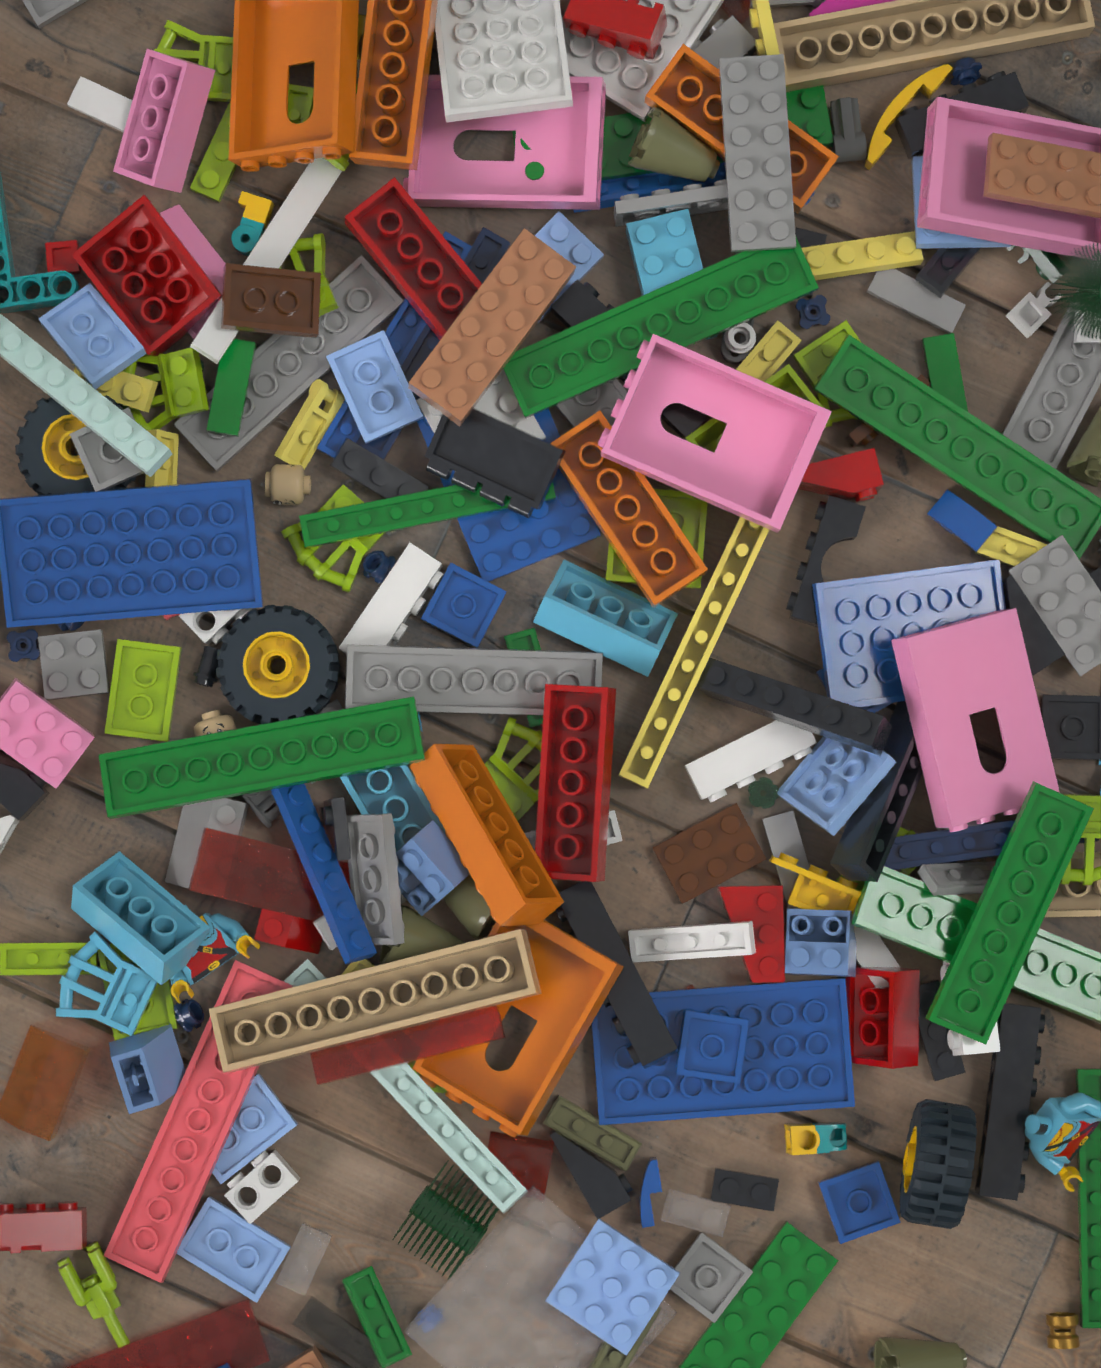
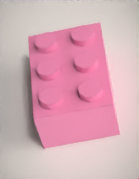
M15 678L0 698V749L57 789L95 738L94 734Z

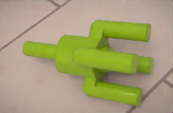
M95 1241L86 1246V1249L97 1273L89 1275L81 1281L68 1256L57 1262L58 1270L76 1305L80 1307L86 1306L93 1320L103 1317L118 1348H123L130 1341L114 1312L116 1308L121 1306V1302L115 1292L117 1287L115 1274L106 1257H104L98 1241Z

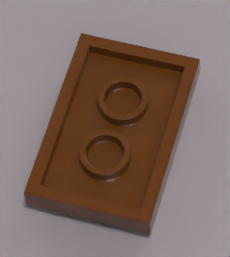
M226 263L223 273L221 329L317 338L319 335L321 273Z
M737 803L652 847L682 904L766 860Z

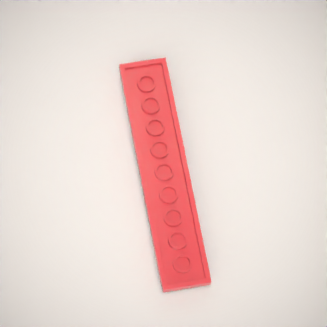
M235 960L214 1007L292 988L293 985ZM209 1017L104 1253V1257L160 1283H163L259 1068V1066L235 1072H223L211 1017Z

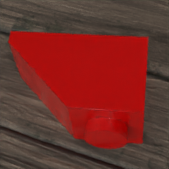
M262 908L254 940L319 954L323 938L313 924L316 920L269 908Z

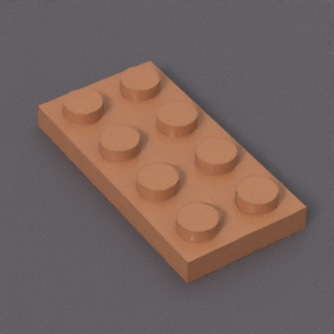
M992 133L988 137L983 197L1101 218V153Z

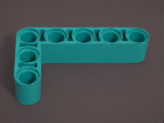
M0 172V259H3L5 262L3 269L0 271V290H8L9 292L8 299L0 304V313L57 306L81 289L80 285L73 275L67 271L15 276ZM65 280L72 283V288L68 293H57L59 283ZM30 286H40V293L36 298H26V291Z

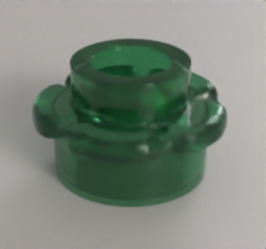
M761 777L758 781H753L748 787V792L750 793L749 801L755 807L761 806L763 809L772 807L775 804V799L779 797L777 794L779 791L778 786L774 785L773 781L767 777ZM761 790L766 791L765 796H761Z

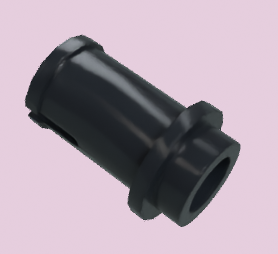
M204 646L198 671L193 673V676H195L194 683L212 688L213 683L218 681L215 678L216 668H218V660L216 659L218 649Z

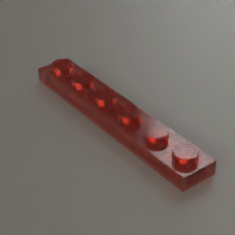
M495 1005L311 1052L310 1055L317 1085H323L506 1037L499 1007Z

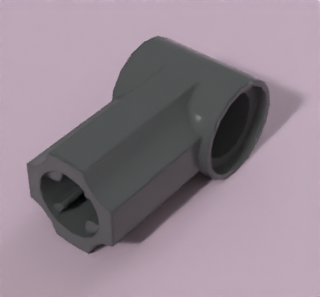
M846 97L831 101L830 109L834 135H832L834 142L832 152L839 156L835 163L866 160L867 144L865 133L861 130L858 98Z

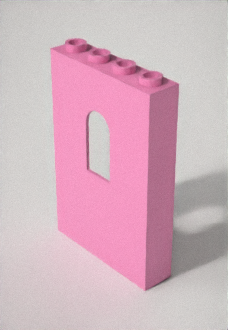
M429 75L417 170H409L408 178H404L403 188L419 207L600 210L606 84L603 77L570 76L573 107L446 123L441 76ZM468 130L516 131L514 161L463 160L454 152V141L460 133ZM521 138L531 150H526L522 147ZM530 162H539L543 165L544 174L539 180L527 178L525 168Z
M937 97L927 108L917 218L918 228L1068 256H1075L1076 254L1079 256L1080 252L1084 256L1082 253L1083 246L1087 259L1088 255L1085 245H1087L1088 253L1092 259L1091 251L1094 256L1093 243L1096 254L1098 243L1101 255V218L983 197L988 137L992 133L1101 153V128L943 97Z
M655 334L652 335L650 342L643 340L637 354V358L641 359L637 371L630 370L623 386L629 389L624 401L618 398L611 413V417L616 418L611 430L604 429L598 446L603 448L601 456L778 533L832 411ZM674 403L683 404L726 423L727 425L715 452L668 433L663 428L660 419L665 407Z
M1016 608L994 611L891 640L936 828L948 827L949 832H956L967 829L968 822L976 820L977 824L994 821L996 820L995 814L1003 812L1004 816L1017 814L1033 781L1059 792ZM995 707L1006 753V763L1000 772L991 774L985 771L980 763L969 715Z

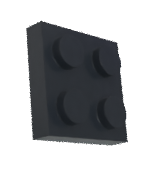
M1041 695V715L1051 758L1101 760V696Z

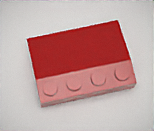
M146 195L140 197L72 254L122 322L144 347L146 353L151 356H158L175 344L223 296Z

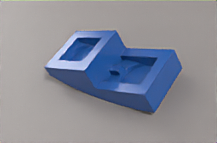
M948 489L927 513L934 521L949 533L957 536L976 553L997 529L994 523Z
M656 1157L649 1158L642 1178L640 1189L642 1228L655 1226L650 1194L662 1192Z

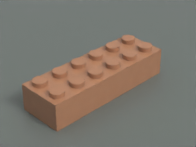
M524 228L409 381L408 389L458 426H461L574 275L576 266Z

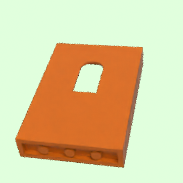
M235 0L228 160L240 166L241 170L257 172L260 170V167L283 168L287 166V163L309 164L313 163L314 159L317 158L333 160L341 158L343 154L354 153L359 0ZM315 62L312 113L303 123H292L288 117L289 66Z
M546 920L537 925L499 926L496 922L488 937L518 929L526 930L542 994L440 1019L412 1068L420 1074L419 1077L428 1086L435 1088L436 1085H439L446 1089V1097L458 1104H462L465 1101L474 1107L472 1112L486 1121H489L490 1117L501 1123L499 1126L501 1131L514 1138L517 1134L528 1136L624 967ZM512 1005L537 1020V1023L513 1065L507 1070L496 1071L486 1061V1050Z

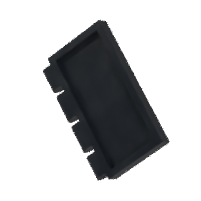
M473 408L461 426H458L442 414L425 454V457L430 459L426 471L448 480L452 470H454L453 484L476 493L482 483L481 497L502 507L505 505L508 497H512L508 509L529 518L534 508L541 509L566 450Z

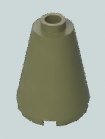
M653 107L647 115L653 119L649 125L642 124L629 155L633 159L628 162V165L637 169L705 182L708 177L713 179L720 165V161L716 160L717 152L663 110Z
M1101 406L1067 463V468L1070 467L1069 473L1071 476L1095 487H1098V483L1101 482Z
M469 874L442 899L471 936L479 940L488 937L492 930L491 927L496 921L492 918L489 906L483 896L477 891L475 882Z
M401 904L405 943L382 945L379 962L386 964L464 944L465 942L428 918L421 916L409 906Z
M881 1337L879 1338L880 1341H876L874 1345L875 1368L967 1367V1356L964 1349L959 1348L958 1344L954 1342Z

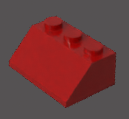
M856 966V977H846L852 1063L890 1069L918 1066L919 969ZM868 975L882 977L889 983V987L876 988Z

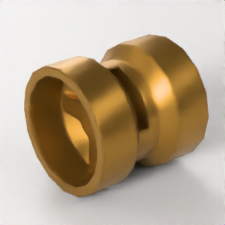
M1047 1313L1046 1324L1050 1327V1334L1047 1336V1347L1051 1349H1074L1080 1347L1079 1336L1076 1334V1326L1079 1324L1078 1313Z

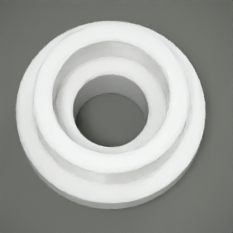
M744 322L726 330L724 342L733 353L744 354L753 348L756 342V333L752 326ZM742 333L745 335L746 341L742 344L736 343L734 335Z

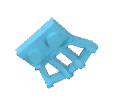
M95 931L89 936L91 940L75 955H71L68 961L70 963L66 975H62L58 982L61 984L60 1005L59 1008H56V1016L93 1018L133 1036L158 982L140 967L123 960L108 945L106 940ZM100 949L117 969L113 974L89 963L87 960ZM82 970L110 982L105 995L77 982ZM73 991L99 1002L98 1010L72 1008Z

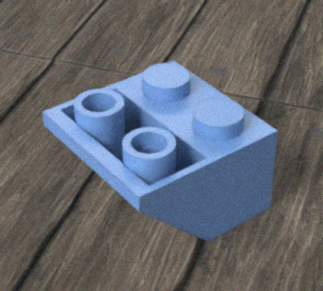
M434 820L396 852L401 894L421 916L470 874L468 869L461 863L460 855L455 846Z
M787 909L785 973L791 975L856 977L857 944L854 925L851 924L853 919L852 911Z
M171 1024L109 1042L111 1060L129 1114L161 1105L177 1092L186 1070Z

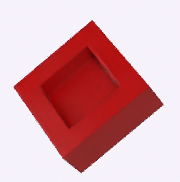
M77 240L45 243L48 272L67 271L71 274L81 273L80 265L72 256L79 249V242Z

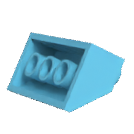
M563 560L542 600L533 623L596 653H603L604 657L648 677L678 613L661 605L653 608L647 598L611 581H606V579L567 560Z
M120 851L73 885L71 909L160 985H163L187 965L210 931V926Z

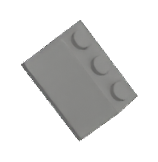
M222 798L184 805L165 882L227 897L249 804Z

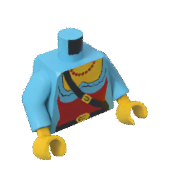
M205 913L199 917L210 926V931L187 965L170 978L172 984L171 994L177 1003H181L179 996L183 991H187L190 998H192L194 992L190 988L191 985L206 977L237 954L241 953L249 959L250 956L247 954V948L250 945L257 949L260 948V944L249 936L238 921L220 913L213 915Z
M1080 1092L1067 1097L1049 1098L1036 1115H1029L1025 1121V1135L1030 1140L1029 1148L1034 1158L1052 1174L1056 1175L1058 1173L1065 1188L1070 1192L1075 1191L1073 1185L1069 1182L1071 1178H1078L1081 1182L1083 1180L1075 1167H1064V1163H1070L1101 1122V1102Z

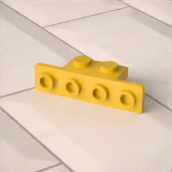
M782 852L779 858L771 855L770 862L798 873L787 900L788 904L800 909L852 911L853 914L862 893L856 890L858 883L848 881L843 877H840L838 882L826 878L828 871L811 864L808 870L797 866L799 859Z

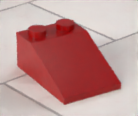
M875 448L809 464L798 489L827 496L831 495L845 500L855 498L856 503L874 499V496L878 495L877 492L884 485Z

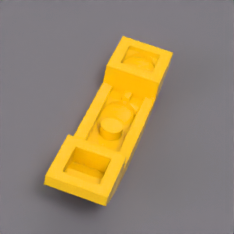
M945 64L924 73L907 85L893 99L880 118L867 150L865 168L870 171L889 148L892 139L885 132L898 118L900 112L908 106L919 91L930 99L949 76L953 69L952 66Z

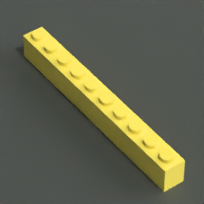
M742 517L739 518L618 776L648 789L769 529Z

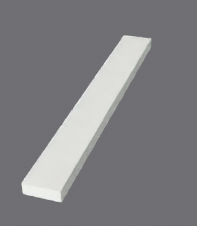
M324 158L314 159L313 163H309L243 265L279 269L342 171ZM222 298L190 346L216 364H218L239 331L221 329Z

